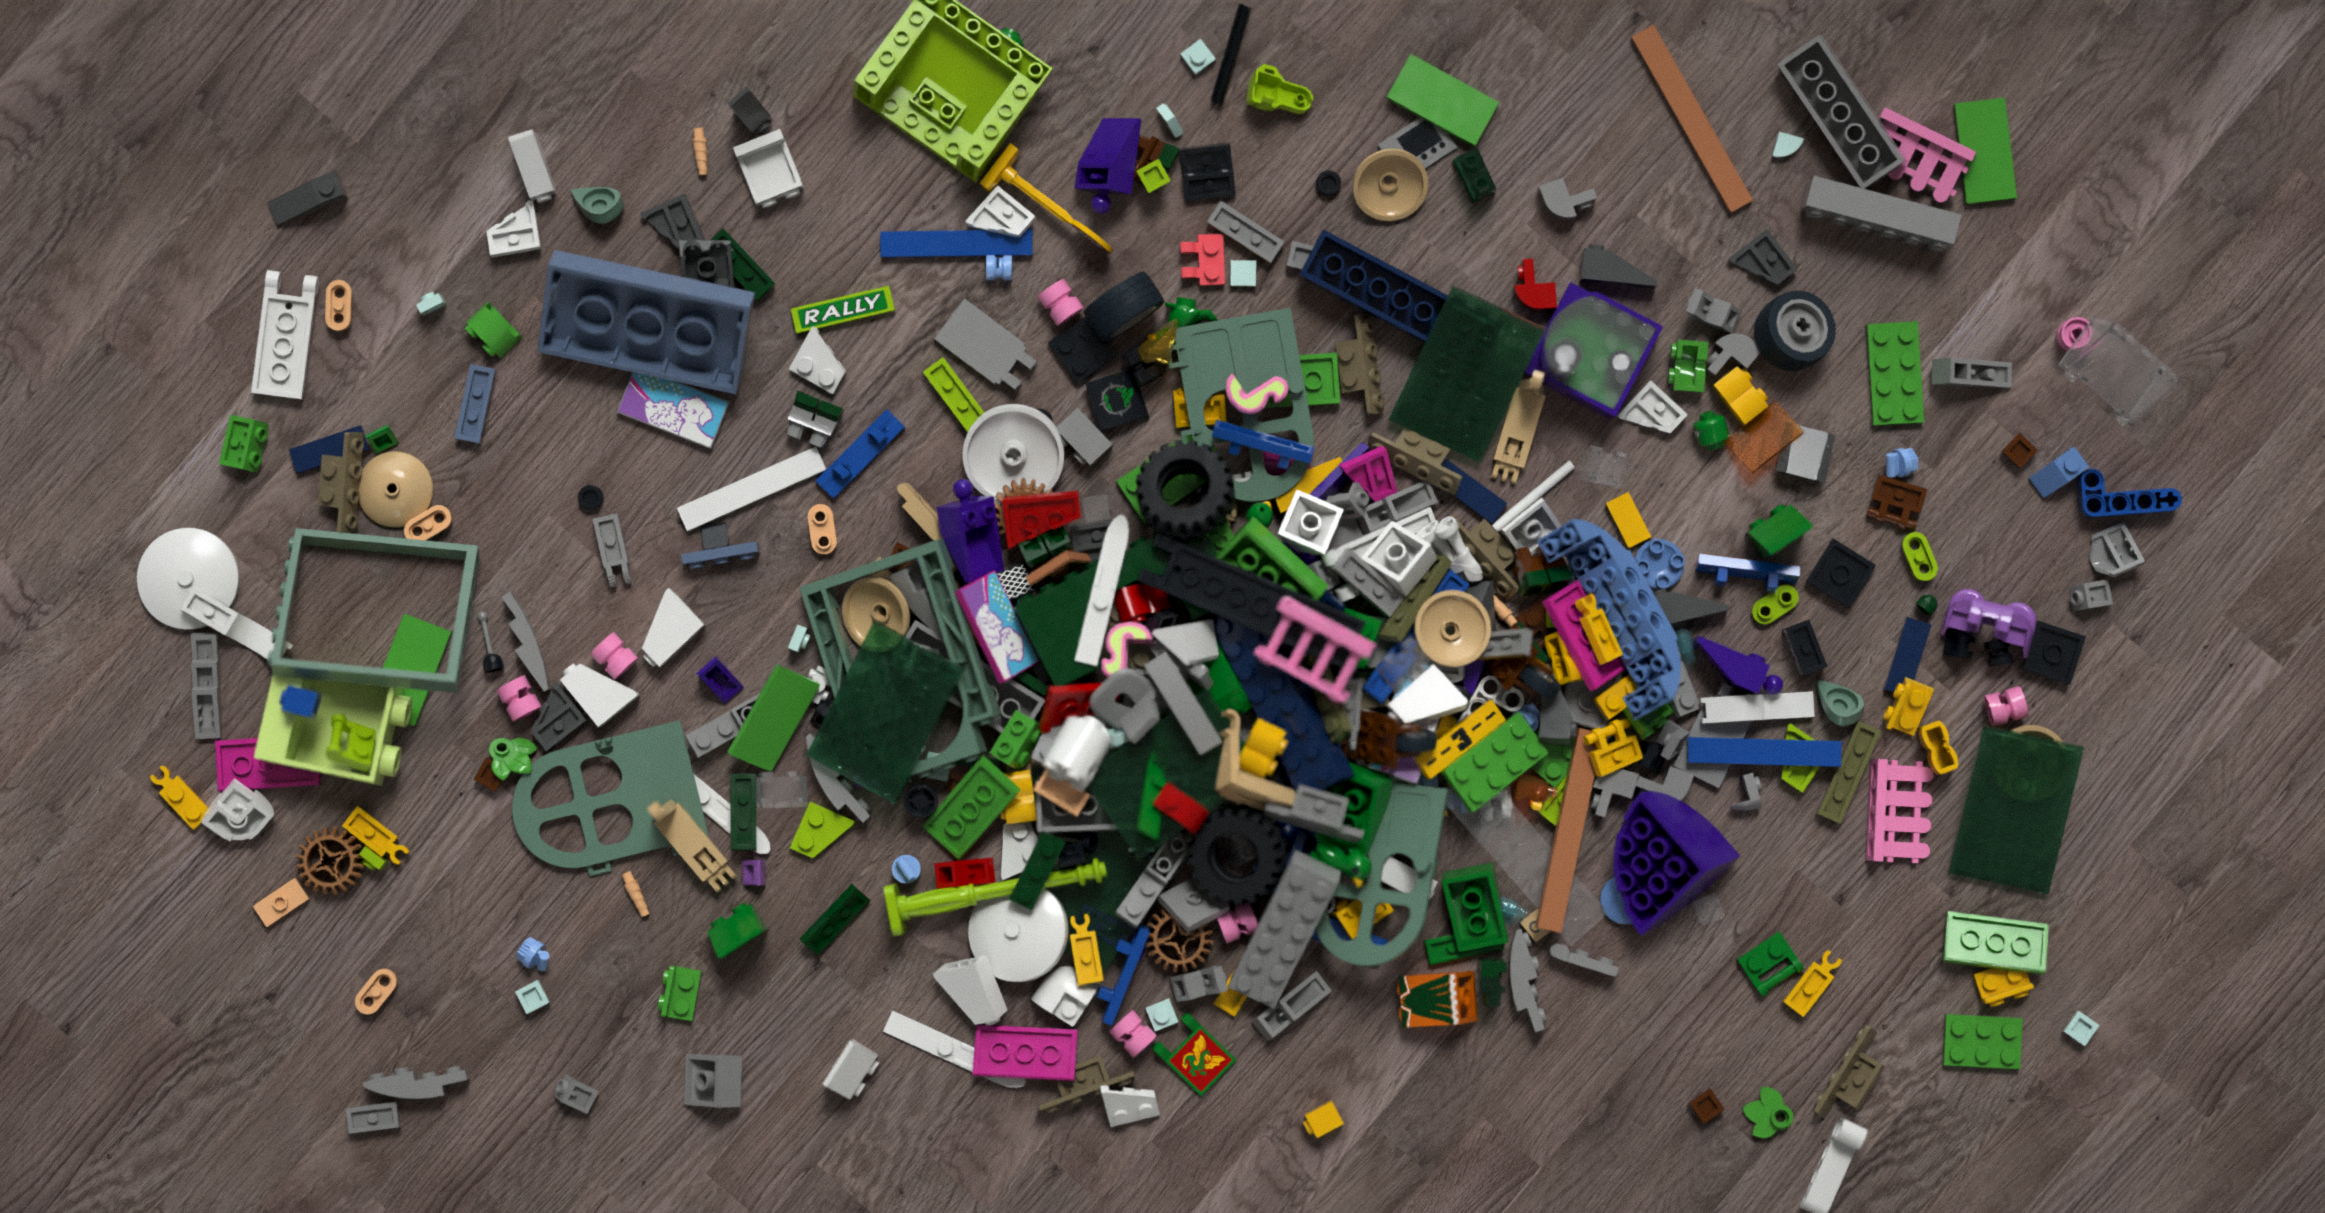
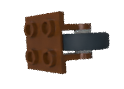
M1514 623L1509 630L1521 628ZM1532 642L1530 656L1489 659L1484 662L1507 691H1510L1513 685L1516 684L1534 696L1540 693L1545 697L1553 698L1561 688L1559 682L1552 676L1554 671L1550 669L1551 667L1536 657L1539 651Z
M1367 709L1360 710L1358 759L1387 768L1397 769L1398 758L1419 757L1421 752L1431 751L1436 748V733L1422 729V725H1416V723L1398 724V718Z

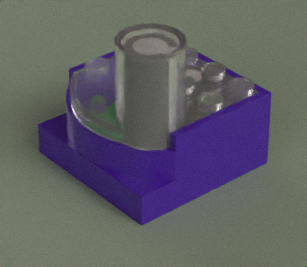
M1570 282L1522 373L1531 378L1534 370L1544 372L1543 385L1612 420L1620 410L1663 326L1597 291L1591 293Z

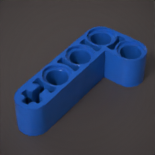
M2091 468L2083 471L2077 477L2079 510L2083 516L2088 518L2169 512L2179 508L2182 503L2180 492L2174 488L2105 493L2104 477L2099 470ZM2087 474H2092L2096 478V484L2093 488L2085 484L2084 480ZM2140 495H2144L2149 501L2146 509H2142L2137 503ZM2167 495L2169 498H2173V503L2170 504L2167 502L2157 503V499L2167 497ZM2115 497H2119L2123 501V508L2120 511L2115 510L2112 506V501ZM2089 499H2093L2098 503V509L2095 513L2087 509Z

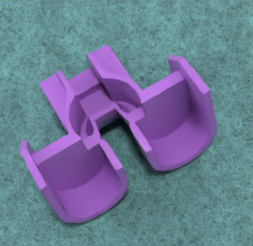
M1963 589L1952 596L1948 604L1940 636L1944 637L1947 627L1968 633H1978L1980 626L1987 624L1995 627L1994 638L2000 639L2005 643L2024 647L2023 658H2028L2036 629V616L2030 606L2021 602H2013L2005 606L1986 601L1979 592L1973 589Z

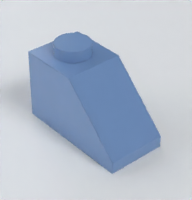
M2072 447L2030 476L2029 480L2042 498H2045L2081 474L2089 466L2077 449Z

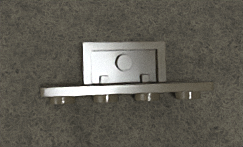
M1358 313L1354 315L1357 339L1336 343L1342 393L1364 390L1367 413L1383 414L1384 397L1381 394L1380 388L1381 373L1378 369L1376 358L1378 349L1374 343V322L1368 313Z
M1407 427L1404 428L1395 443L1372 432L1367 443L1370 451L1383 446L1387 449L1390 464L1452 495H1456L1462 476L1442 466L1449 455V448Z
M345 432L342 457L322 455L318 505L338 508L337 532L354 534L358 524L359 485L362 473V451L364 448L363 433Z
M1451 514L1450 517H1454L1459 525L1458 531L1464 545L1469 548L1472 556L1479 563L1483 576L1488 581H1493L1496 591L1506 600H1509L1518 592L1519 585L1504 569L1515 560V550L1485 518L1469 532Z
M1868 1025L1858 1032L1855 1038V1045L1851 1051L1845 1053L1841 1061L1842 1066L1837 1073L1835 1072L1830 1077L1829 1087L1815 1102L1816 1108L1814 1113L1823 1119L1837 1098L1859 1110L1885 1068L1884 1065L1865 1054L1877 1034Z
M1101 1055L1076 1063L1075 1082L1056 1081L1061 1097L1039 1104L1038 1109L1039 1111L1045 1109V1112L1049 1113L1060 1109L1059 1104L1069 1100L1070 1104H1074L1084 1100V1094L1093 1092L1094 1096L1101 1094L1100 1086H1109L1117 1083L1118 1087L1132 1082L1131 1077L1135 1076V1072L1131 1070L1109 1078Z

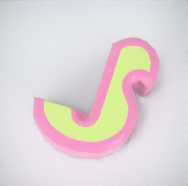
M1232 373L1227 379L1225 391L1230 404L1238 412L1252 415L1263 410L1270 397L1274 399L1275 404L1283 401L1288 393V384L1283 378L1275 376L1246 395Z
M1126 622L1117 624L1109 630L1106 637V648L1112 658L1110 660L1106 658L1102 660V671L1107 679L1115 671L1128 667L1129 643L1154 644L1150 631L1144 625Z

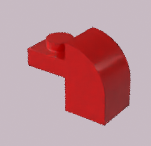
M1533 258L1523 259L1521 261L1522 265L1517 266L1518 281H1523V284L1514 285L1515 297L1521 305L1530 310H1555L1557 308L1555 282L1535 284Z
M1169 783L1165 785L1153 802V805L1168 814L1174 821L1194 835L1210 814L1204 807Z
M993 857L934 863L937 889L959 887L968 884L996 883Z

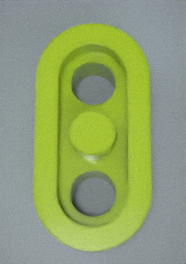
M1919 532L1907 534L1902 540L1901 547L1912 575L1919 581L1933 579L1937 574L1938 565L1927 538ZM1912 540L1918 543L1916 550L1910 548ZM1921 564L1927 565V573L1920 572L1919 567Z
M1790 585L1779 586L1775 593L1770 592L1753 604L1751 609L1752 618L1759 624L1773 622L1797 605L1799 600L1797 590ZM1783 593H1788L1790 595L1789 602H1784L1782 600ZM1762 607L1769 609L1768 616L1761 614L1760 610Z

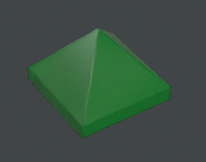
M389 425L380 427L365 435L376 454L399 443Z

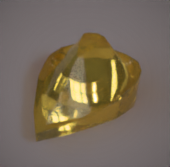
M1177 318L1166 324L1140 346L1138 353L1144 363L1156 361L1166 364L1170 361L1178 326Z

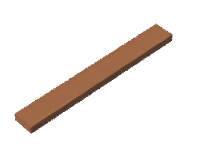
M1654 24L1633 35L1631 39L1728 211L1732 213L1752 202V197Z
M1577 728V737L1574 740L1535 928L1556 933H1562L1595 776L1589 752L1596 750L1597 747L1595 743L1588 746L1584 743L1583 737L1590 734V730Z

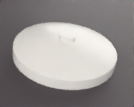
M1020 404L1001 405L983 413L971 425L963 445V465L969 480L984 496H993L994 501L998 500L996 498L997 492L1004 493L1002 490L1004 485H1008L1012 489V480L1017 481L1018 485H1021V479L1025 478L1026 484L1030 485L1031 480L1035 479L1036 487H1039L1041 483L1045 484L1044 492L1052 489L1060 477L1064 464V444L1057 427L1042 412Z
M196 528L175 529L158 537L144 552L137 570L138 592L146 609L160 622L179 629L191 630L208 626L180 609L193 587L231 608L236 600L240 586L239 566L231 549L216 535Z
M1047 888L1042 889L1032 911L1009 900L1010 895L978 901L974 907L968 927L969 944L974 957L987 955L994 977L1010 982L1031 981L1049 972L1060 960L1068 940V921L1062 904Z

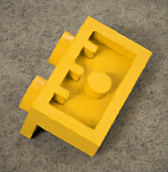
M1180 387L1178 390H1173L1176 428L1190 427L1184 388ZM1224 390L1216 392L1206 401L1203 409L1206 425H1213L1216 420L1227 422Z
M1905 677L1903 683H1898L1895 688L1893 697L1896 699L1893 706L1888 705L1884 713L1883 720H1886V729L1891 730L1895 728L1914 736L1932 697L1934 688Z
M1344 898L1336 903V909L1331 913L1338 919L1350 939H1354L1358 933L1362 902L1356 899L1348 900V898ZM1381 903L1376 907L1373 925L1394 911L1390 904Z
M1989 968L1972 974L1982 1003H1989L1990 1007L2004 1003V998L2011 995L2014 996V999L2029 994L2028 990L2034 988L2033 983H2030L2028 974L2025 972Z

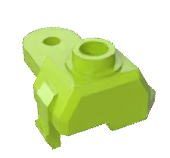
M1267 64L1257 68L1248 83L1247 105L1265 111H1273L1280 108L1296 114H1303L1309 109L1313 101V95L1310 90L1285 81L1276 67Z

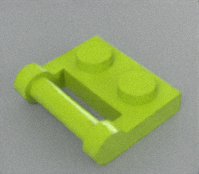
M342 714L333 715L331 718L332 735L330 745L326 750V757L331 761L368 772L371 766L376 730L348 721ZM342 732L347 733L345 751H342L340 747Z

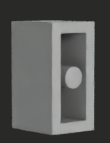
M1078 408L1057 426L1064 446L1070 445L1076 451L1073 456L1083 466L1087 463L1091 467L1113 446Z

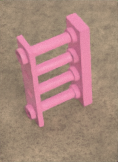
M1285 596L1277 608L1282 611L1281 615L1283 617L1267 648L1260 645L1254 654L1258 655V659L1269 666L1274 664L1327 693L1326 696L1332 701L1338 703L1342 701L1345 703L1351 693L1345 691L1344 688L1360 658L1364 656L1368 658L1373 653L1376 644ZM1297 619L1305 624L1304 627L1306 629L1288 660L1277 654L1276 651L1291 622ZM1320 632L1328 636V642L1313 671L1310 672L1298 664L1314 634ZM1343 644L1350 648L1351 654L1334 685L1321 678L1337 645Z

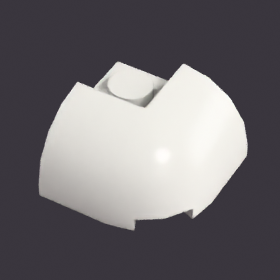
M234 778L226 789L213 800L204 814L201 823L230 842L231 840H245L248 838L251 840L274 816V811L270 802L258 790L253 792Z
M1060 966L1051 970L1044 977L1031 1000L1074 1027L1101 983L1078 986L1075 968L1072 966Z

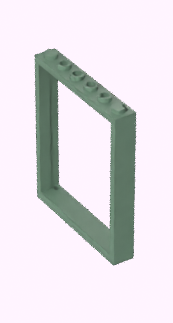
M296 528L294 537L289 539L288 550L291 552L290 560L285 561L284 574L287 575L286 582H282L280 597L283 598L282 605L277 606L276 620H279L278 628H274L272 633V643H275L274 650L269 651L268 666L272 667L273 675L458 693L480 559L478 545ZM303 545L465 560L447 674L283 659Z

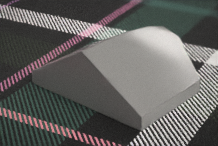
M2124 521L2092 535L2089 560L2096 572L2116 577L2146 564Z

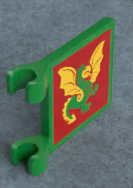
M1186 1012L1181 1017V1020L1193 1032L1172 1053L1159 1041L1153 1046V1050L1202 1096L1236 1061V1058L1192 1015Z

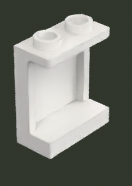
M780 129L733 147L757 207L760 205L763 208L770 207L777 203L776 199L783 196L786 199L795 197L800 194L799 190L804 188Z

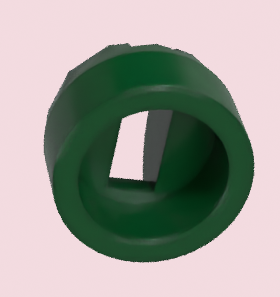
M1923 595L1915 603L1916 607L1928 616H1932L1938 606L1936 598L1932 595Z

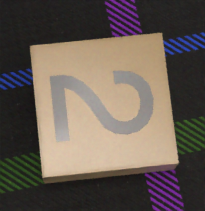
M1539 907L1520 922L1535 942L1550 932L1535 928Z

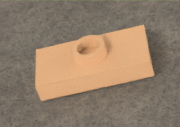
M1046 769L1033 790L1078 817L1090 794L1073 788L1070 782L1064 779L1062 782L1054 780L1048 775L1050 770Z
M294 878L253 905V908L265 926L269 927L308 901L310 897L298 879Z

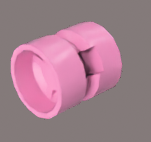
M1064 278L1037 296L1045 309H1051L1049 315L1057 326L1065 323L1084 309L1077 297L1070 296L1072 290Z
M2071 318L2062 323L2057 329L2056 342L2065 352H2079L2088 347L2093 341V326L2085 318Z
M615 632L606 637L590 655L599 665L605 664V671L614 680H617L638 660V657L630 648H623L624 642Z
M525 675L512 680L496 690L502 703L508 704L506 710L512 722L520 720L542 707L536 694L530 693L532 687Z
M2020 686L2006 689L2004 694L1995 692L1984 696L1986 712L1993 727L2008 723L2009 718L2016 721L2028 717L2026 700Z
M1249 902L1244 905H1235L1233 911L1229 909L1228 913L1217 918L1226 943L1240 939L1243 933L1246 936L1253 934L1257 926V921Z
M1132 1009L1109 1033L1118 1042L1123 1041L1125 1043L1124 1049L1134 1058L1157 1035L1148 1025L1142 1026V1019Z

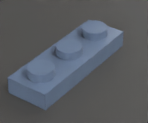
M470 364L455 439L481 444L496 369Z
M750 542L681 554L683 565H689L690 569L705 567L704 562L714 560V564L718 565L729 563V558L739 556L740 560L755 558L754 554L760 553L758 542Z

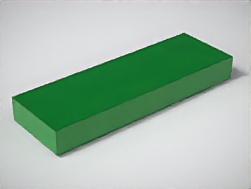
M1454 934L1424 940L1430 965L1505 949L1504 944L1458 952Z

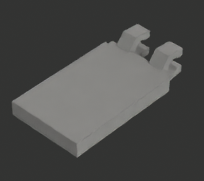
M965 298L934 338L935 341L994 385L996 383L1000 384L1003 381L1015 391L1022 382L1009 373L1014 364L1018 361L1031 371L1037 364L1036 360L1024 352L1026 350L1024 342Z
M1721 683L1715 697L1728 696L1732 687ZM1703 703L1689 731L1688 737L1744 738L1752 720L1701 724V718H1706V706ZM1687 737L1672 766L1693 774L1694 777L1719 788L1731 764L1687 763Z

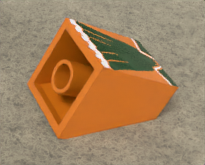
M1474 970L1399 976V982L1397 983V992L1401 998L1399 1018L1403 1027L1458 1025L1478 1021Z

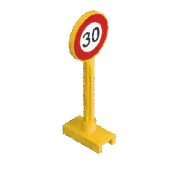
M1010 143L981 180L982 188L991 193L1001 179L1009 185L1013 184L1061 221L1071 224L1094 245L1104 252L1111 254L1113 248L1085 225L1074 220L1066 210L1018 175L1019 172L1011 166L1021 153L1018 148Z

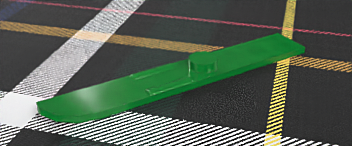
M1164 714L1159 716V721L1153 727L1137 826L1138 831L1154 840L1158 839L1162 810L1153 805V802L1166 785L1174 736V718Z

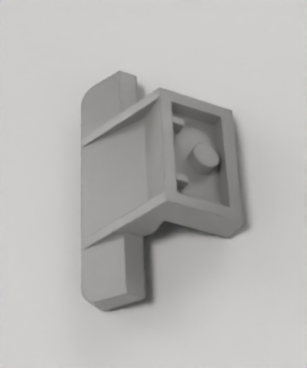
M1299 784L1291 809L1267 803L1264 815L1269 819L1351 843H1359L1364 834L1362 830L1342 825L1349 801L1348 798Z

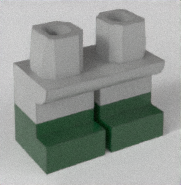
M797 391L791 413L788 417L790 423L787 435L800 440L806 427L814 431L809 444L823 448L828 437L832 438L844 409L823 400L820 402V399Z

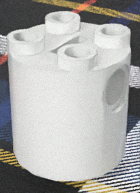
M1067 717L1043 760V766L1050 770L1048 775L1054 780L1062 782L1064 779L1070 782L1073 788L1083 792L1090 784L1111 746L1112 739L1104 725L1093 717Z

